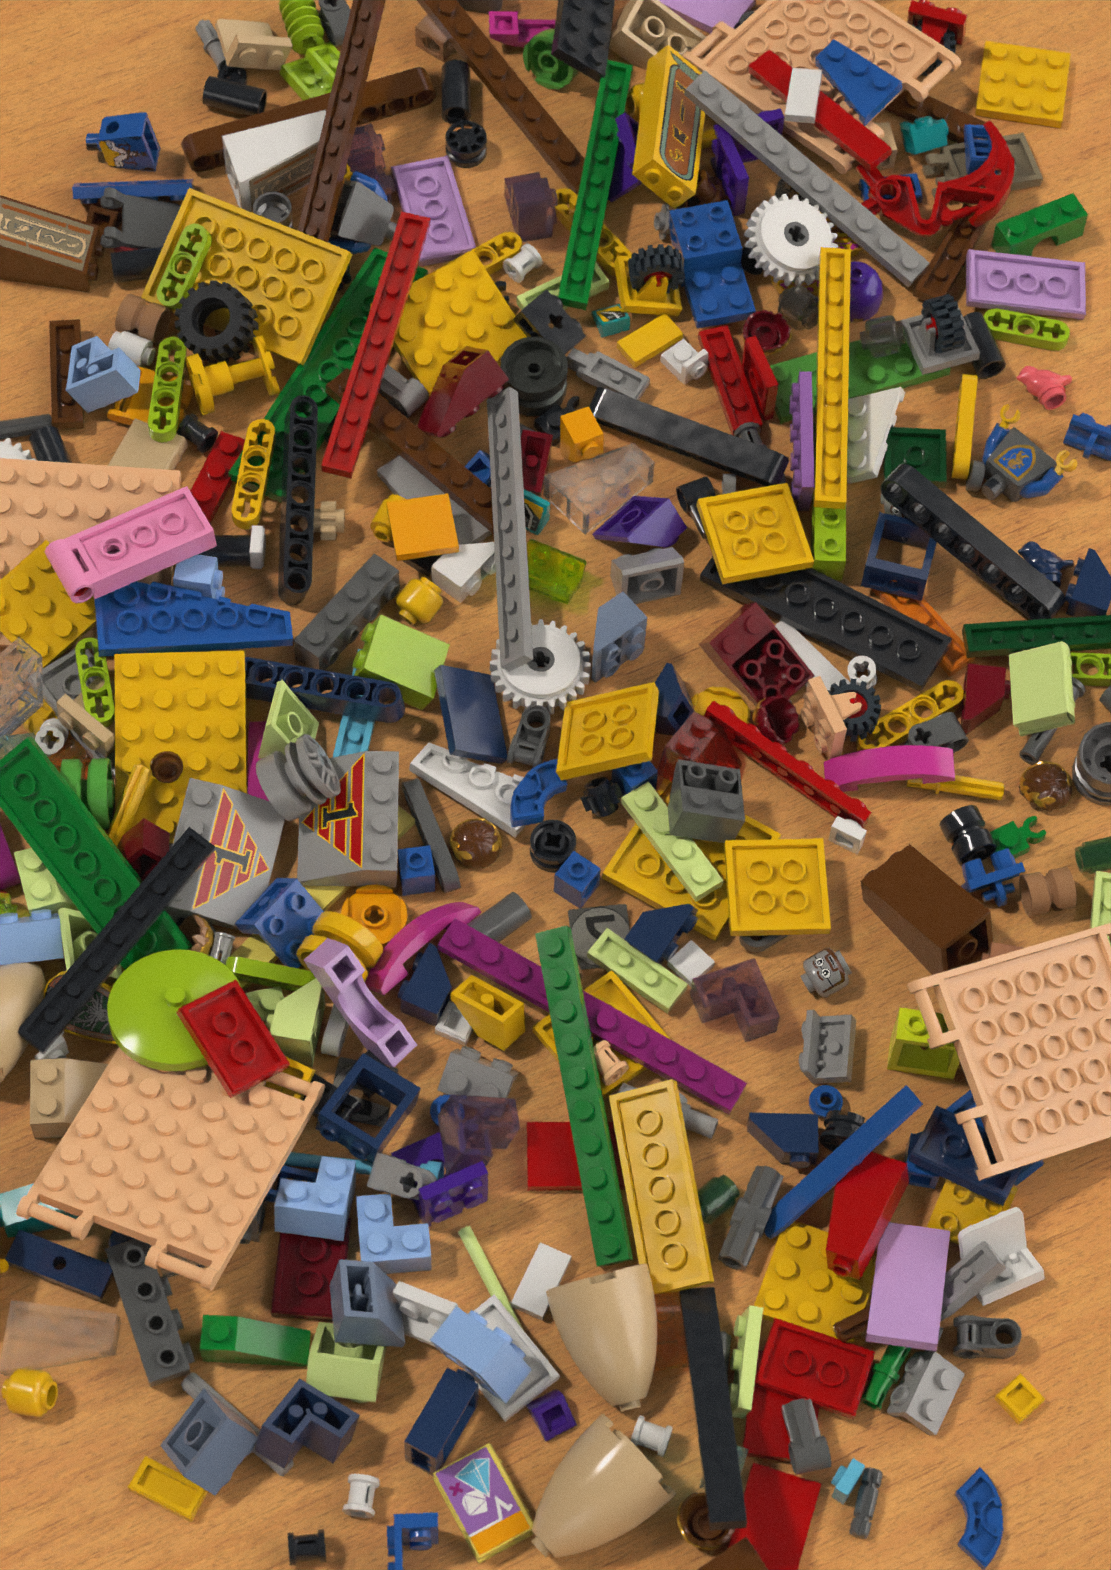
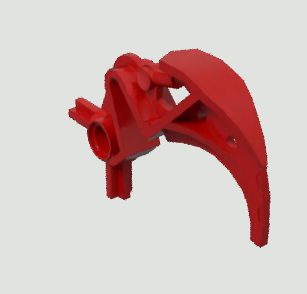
M989 120L983 124L992 143L988 159L979 169L969 175L945 182L938 181L932 214L929 219L924 220L921 218L910 177L892 174L884 178L877 167L869 171L862 164L858 165L856 170L870 187L868 194L869 199L861 204L873 215L884 216L922 237H930L936 234L941 226L948 227L953 221L970 216L973 212H975L974 215L968 220L974 227L978 228L993 219L1006 203L1014 178V157H1012L1002 134L992 121ZM1000 171L1001 174L996 175L994 172ZM892 195L894 198L891 200L883 199L882 196ZM950 201L977 204L951 211L946 206Z

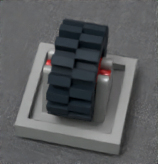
M950 294L925 300L922 304L921 315L901 320V331L922 375L979 359L980 351L958 307L957 301H954V297L950 296Z

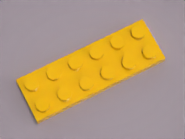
M671 1079L610 1095V1107L639 1265L647 1263L654 1297L714 1283L677 1082Z

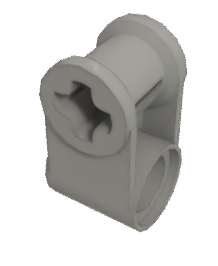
M377 1152L366 1186L385 1193L419 1200L418 1189L437 1181V1179L429 1170L408 1164L402 1159Z

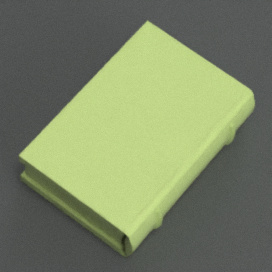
M1063 641L1009 654L1013 725L1019 729L1020 736L1075 723L1074 708L1076 704L1073 698L1072 660L1070 659V648Z

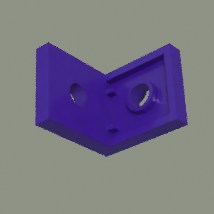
M781 108L762 111L757 114L782 136L785 117ZM716 124L713 129L717 139L712 140V150L715 157L710 158V163L716 177L722 180L725 194L731 199L730 208L733 216L745 214L749 176L743 163L758 160V158L719 124Z
M454 1126L391 1153V1156L419 1167L422 1163L427 1164L428 1161L444 1163L446 1169L444 1178L419 1188V1200L411 1199L422 1223H428L429 1227L431 1222H442L449 1217L462 1213L463 1208L471 1209L488 1201V1171L483 1161L472 1165Z

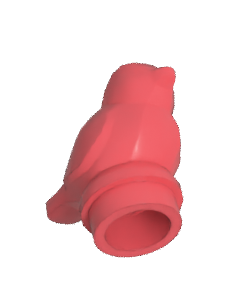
M1025 366L1017 376V380L1026 385L1030 394L1038 397L1039 403L1045 409L1051 410L1058 408L1066 401L1067 397L1064 386L1071 383L1072 377L1070 375L1061 376L1050 370H1038L1032 366Z

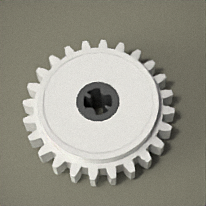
M783 194L779 200L776 196H772L768 202L764 200L754 210L751 218L746 223L749 228L745 231L744 236L749 238V240L745 243V247L752 248V252L748 256L749 258L756 259V268L762 267L765 270L763 274L765 277L770 274L774 277L775 283L779 280H784L785 286H789L794 281L796 287H800L804 281L807 285H811L815 279L819 280L820 248H838V245L833 243L838 236L836 233H831L834 224L827 223L825 219L827 213L821 214L818 211L819 205L811 206L807 198L804 201H799L798 195H794L791 200H788L787 195Z
M539 619L538 625H532L531 623L533 660L510 672L501 668L499 639H497L496 649L491 651V681L495 683L496 693L503 692L504 702L510 699L513 700L514 709H517L520 705L524 706L525 709L532 705H541L548 709L550 714H554L555 707L559 706L564 710L567 700H577V694H584L585 685L589 683V673L591 671V663H589L590 654L589 651H585L584 641L577 642L576 632L570 635L567 634L566 625L559 629L556 628L555 621H552L550 625H544L543 619Z

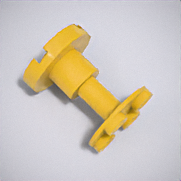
M262 335L253 337L256 359L228 366L226 361L204 367L198 353L186 356L185 362L191 386L194 388L195 399L202 415L215 412L214 396L234 391L233 384L262 376L270 396L280 393L277 379L275 376H272L271 372L272 369H275L270 351H267Z

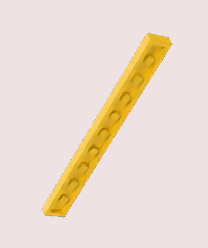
M821 247L819 253L814 507L845 509L847 500L851 249Z

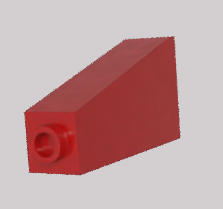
M870 1152L859 1165L850 1170L835 1185L826 1244L827 1266L829 1270H832L841 1277L861 1279L909 1184L907 1163Z

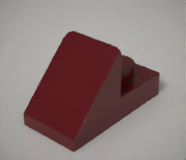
M523 429L521 435L523 489L541 497L545 476L548 475L553 435Z

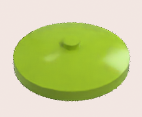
M167 950L148 955L130 965L118 977L112 987L107 1005L111 1034L117 1045L126 1055L136 1062L153 1069L186 1071L207 1065L208 1062L178 1017L177 1011L182 1006L234 980H237L238 983L239 981L226 965L204 953L191 950Z

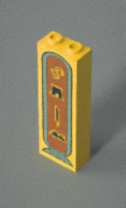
M667 45L651 57L647 63L632 175L676 209L696 194L705 112L684 95L686 88L702 72L670 45Z

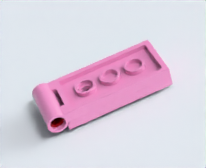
M186 486L70 537L53 541L46 547L45 555L71 601L82 603L92 596L94 599H97L216 547L217 544L213 528Z

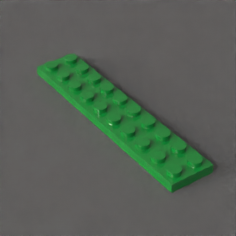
M376 247L373 249L317 335L305 364L297 366L264 417L265 420L273 423L276 436L265 496L281 503L284 419L292 400L301 395L311 397L316 402L318 408L317 452L325 439L324 433L333 427L340 404L325 392L326 385L348 368L350 371L352 369L370 312V305L373 302L388 252ZM417 266L413 282L426 276L428 270ZM299 411L296 412L298 416L302 418H307V416L304 413ZM260 431V434L257 435L258 445L262 446L263 436L266 434L264 431ZM294 440L298 445L306 446L303 441ZM243 451L228 472L231 481L236 483ZM252 456L248 463L252 466H260L264 463L265 459L262 456ZM293 468L298 474H303L304 472L300 468ZM248 482L243 485L253 491H257L260 487L256 482Z

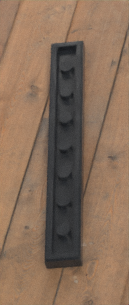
M188 827L19 1027L18 1033L27 1043L41 1054H45L215 851V846Z
M706 1287L681 1290L679 1298L710 1530L747 1528V1516L715 1288Z

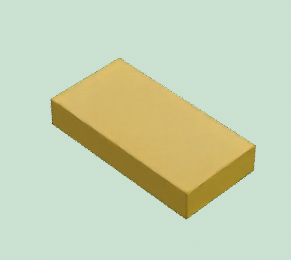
M664 313L617 341L616 348L636 368L683 339V332Z
M147 1456L144 1457L128 1485L129 1491L189 1522H192L208 1493L207 1490L190 1481L182 1474Z

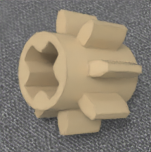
M321 501V509H314L313 532H320L321 540H336V532L344 533V509H337L336 501Z

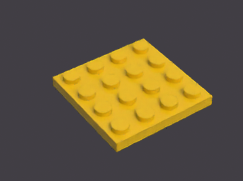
M472 252L412 283L393 346L413 378L423 384L430 397L443 365L464 347L469 346L488 350L501 368V358L506 348L513 342L527 336L514 322L515 314L476 253Z
M670 773L667 774L656 791L667 806L674 777ZM745 815V822L735 840L781 839L780 833ZM635 823L603 871L602 879L656 909L684 904L694 906L698 909L695 915L698 917V921L693 929L716 941L729 921L724 843L692 838L723 879V886L695 902Z

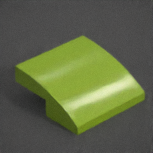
M331 42L308 48L305 58L281 65L279 74L302 100L330 93L340 52Z

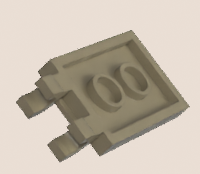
M1024 133L1003 136L1015 161L1011 191L1040 186L1043 177ZM965 143L942 146L940 154H927L925 159L928 165L922 167L925 178L935 177L943 171L945 177H937L935 180L936 185L938 181L945 182L966 176ZM933 188L931 192L934 199L937 188Z

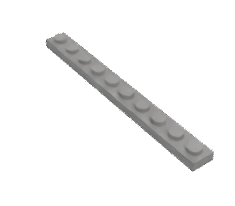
M706 70L686 88L684 95L801 196L809 199L813 206L819 205L818 210L822 214L827 213L829 220L907 287L927 268L929 262Z
M508 387L495 397L487 399L500 663L501 668L510 672L533 660L518 392Z

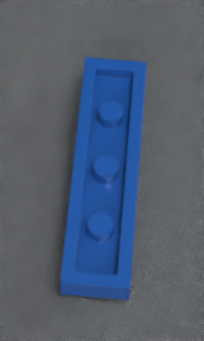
M193 179L74 183L72 190L73 199H80L82 204L98 203V198L104 196V190L107 187L114 188L125 195L158 200V196H170V200L178 201L184 200L189 188L194 189Z

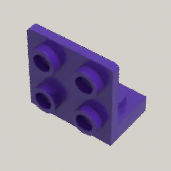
M625 112L615 118L619 129L617 131L619 142L607 199L610 202H614L642 184L641 181L632 175L639 123Z

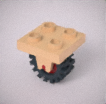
M820 676L808 680L806 693L803 695L804 704L803 709H801V717L805 726L811 727L814 733V743L820 754L824 753L827 760L841 756L846 736H850L851 742L857 740V735L862 740L867 737V733L872 734L875 726H877L881 711L879 695L874 696L875 689L872 686L867 690V683L864 681L859 686L856 685L857 679L851 678L850 684H847L846 679L840 680L839 686L836 683L832 684L829 691Z

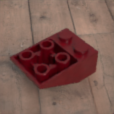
M466 346L443 365L417 425L426 435L438 438L450 435L457 428L455 424L464 417L468 418L474 415L480 409V403L486 398L495 397L502 391V385L509 379L488 350Z
M756 602L743 605L699 643V646L715 666L755 706L764 698L784 695L786 699H789L809 679L815 676Z

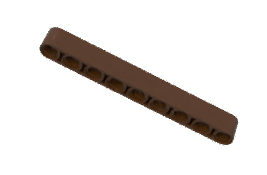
M416 67L366 82L356 126L421 108L432 103L437 94L427 71L422 67ZM331 92L187 135L181 141V146L191 170L194 172H205L225 166L222 136L327 110Z

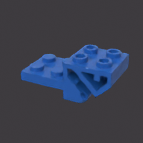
M728 200L670 210L669 229L671 243L682 255L685 279H683L684 282L681 287L685 288L696 328L747 320L749 315L755 313L756 310L741 265L743 248Z

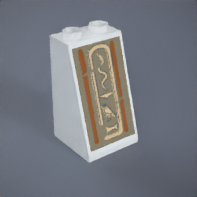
M326 110L222 136L226 174L239 208L253 213V204L260 195L266 192H278L288 196L309 184Z

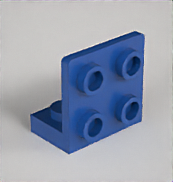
M276 878L236 921L235 925L242 933L259 934L285 966L299 968L301 963L296 956L297 950L305 937L314 935L312 932L313 925L324 911L297 878Z
M438 1512L394 1514V1525L387 1526L388 1557L395 1556V1562H388V1570H403V1546L410 1545L411 1550H428L432 1548V1544H439Z

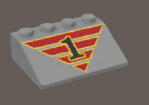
M363 751L329 758L337 773L341 791L334 798H327L325 803L321 805L315 804L311 800V810L299 817L297 879L302 885L362 887L377 884L396 887L399 752Z
M193 778L189 779L173 845L190 827L213 844L215 851L165 909L169 915L187 919L188 916L195 914L205 919L209 924L239 930L235 925L236 921L269 886L285 819L269 801L220 784Z

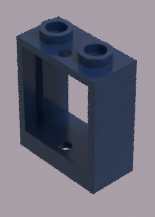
M880 512L866 560L861 586L922 601L937 542L910 519ZM881 538L927 549L922 569L877 559L876 556Z
M363 1053L320 1111L316 1129L320 1131V1134L325 1139L331 1142H338L348 1148L354 1157L360 1160H367L373 1164L377 1152H383L417 1104L421 1088ZM357 1082L398 1106L375 1138L335 1114Z
M447 1367L404 1441L405 1461L432 1476L434 1472L443 1467L478 1406L479 1384L475 1383L476 1379L471 1374L461 1369H457L455 1372Z

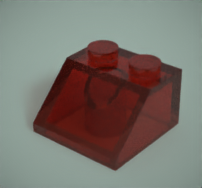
M694 711L665 745L657 770L658 775L673 782L678 759L741 769L742 763L723 727Z

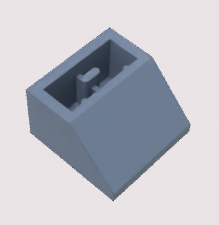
M624 591L598 608L591 679L595 683L603 677L608 678L619 669L620 665L627 660H635L644 651L647 616Z
M339 1259L330 1284L334 1340L340 1343L404 1347L405 1336L402 1311L399 1309L400 1305L392 1293L397 1284L374 1262Z

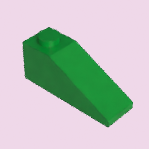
M203 1315L200 1341L202 1361L308 1367L311 1331L238 1316Z

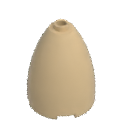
M13 963L0 966V1083L14 1068L28 1045L19 1035V1027L44 999V972L35 963Z
M647 1263L618 1269L548 1289L546 1291L547 1300L559 1334L570 1356L586 1380L612 1407L619 1405L621 1412L640 1407V1399L647 1397L651 1384L657 1347V1314Z
M603 1413L581 1434L556 1468L543 1493L531 1530L536 1537L531 1542L545 1557L550 1553L556 1558L575 1555L608 1543L640 1525L676 1495V1492L670 1486H667L665 1483L663 1485L659 1484L663 1480L660 1472L620 1430L617 1431L615 1429L612 1432L609 1429L613 1422Z

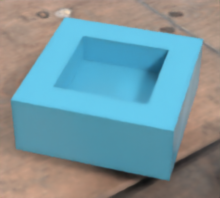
M854 1458L847 1468L841 1465L831 1481V1484L836 1486L832 1498L844 1505L860 1479L865 1465Z

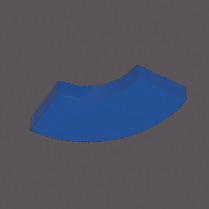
M558 759L544 762L526 773L517 788H515L510 805L511 827L543 822L546 802L554 795L566 791L567 781L560 780L556 773Z
M980 1467L955 1493L956 1498L963 1506L966 1517L965 1532L957 1545L981 1569L985 1570L995 1556L1002 1539L1003 1515L997 1489Z

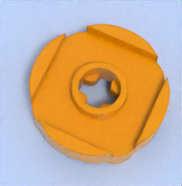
M377 884L366 885L357 889L356 893L349 900L348 898L346 899L341 910L342 915L355 920L372 932L380 941L383 949L407 925L408 921L406 904L402 898L400 899L394 894L393 890L389 887ZM371 911H378V916L384 917L375 924L365 919V917L371 916Z

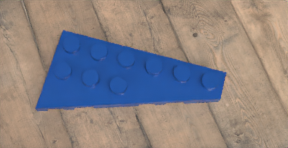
M136 581L94 599L99 657L130 653H169L293 646L290 612L257 604L245 606L232 603L229 598L220 596L219 599L202 596V592L157 582L146 584Z

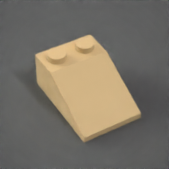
M630 0L626 3L611 32L609 49L625 61L647 69L648 60L667 45H670L680 55H683L686 51L690 52L706 36L659 0Z
M67 1058L30 1060V1126L35 1139L61 1138L65 1135L108 1064Z

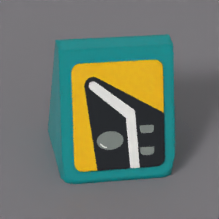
M620 304L591 311L601 338L630 330L629 314L621 311Z
M523 489L525 518L527 519L525 524L526 530L539 535L550 519V502Z

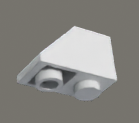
M494 542L459 545V552L443 554L432 565V582L460 603L468 595H474L480 588L482 580L488 574L492 575L496 572Z

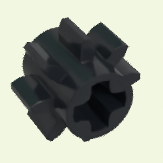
M598 777L586 783L584 786L585 791H583L584 796L580 797L586 812L591 810L597 817H604L618 810L619 798L623 796L618 782L612 783L607 777Z

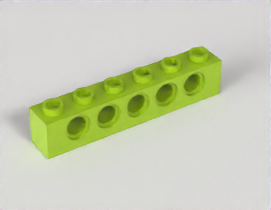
M815 402V408H814V414H813V450H814V465H815L816 402ZM813 491L811 553L814 564L812 569L834 580L842 581L846 564V507L845 509L814 507Z

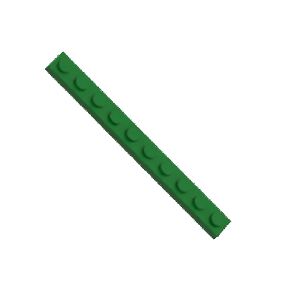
M607 60L606 76L600 79L558 292V298L563 306L585 311L587 308L619 142L617 137L619 129L615 118L624 113L633 65Z
M566 925L535 933L596 1265L597 1267H605L633 1260L572 932L571 928Z

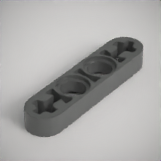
M415 778L402 782L404 797L412 817L415 818V825L424 846L430 845L434 871L442 891L448 893L460 889L461 884L456 867L420 780Z

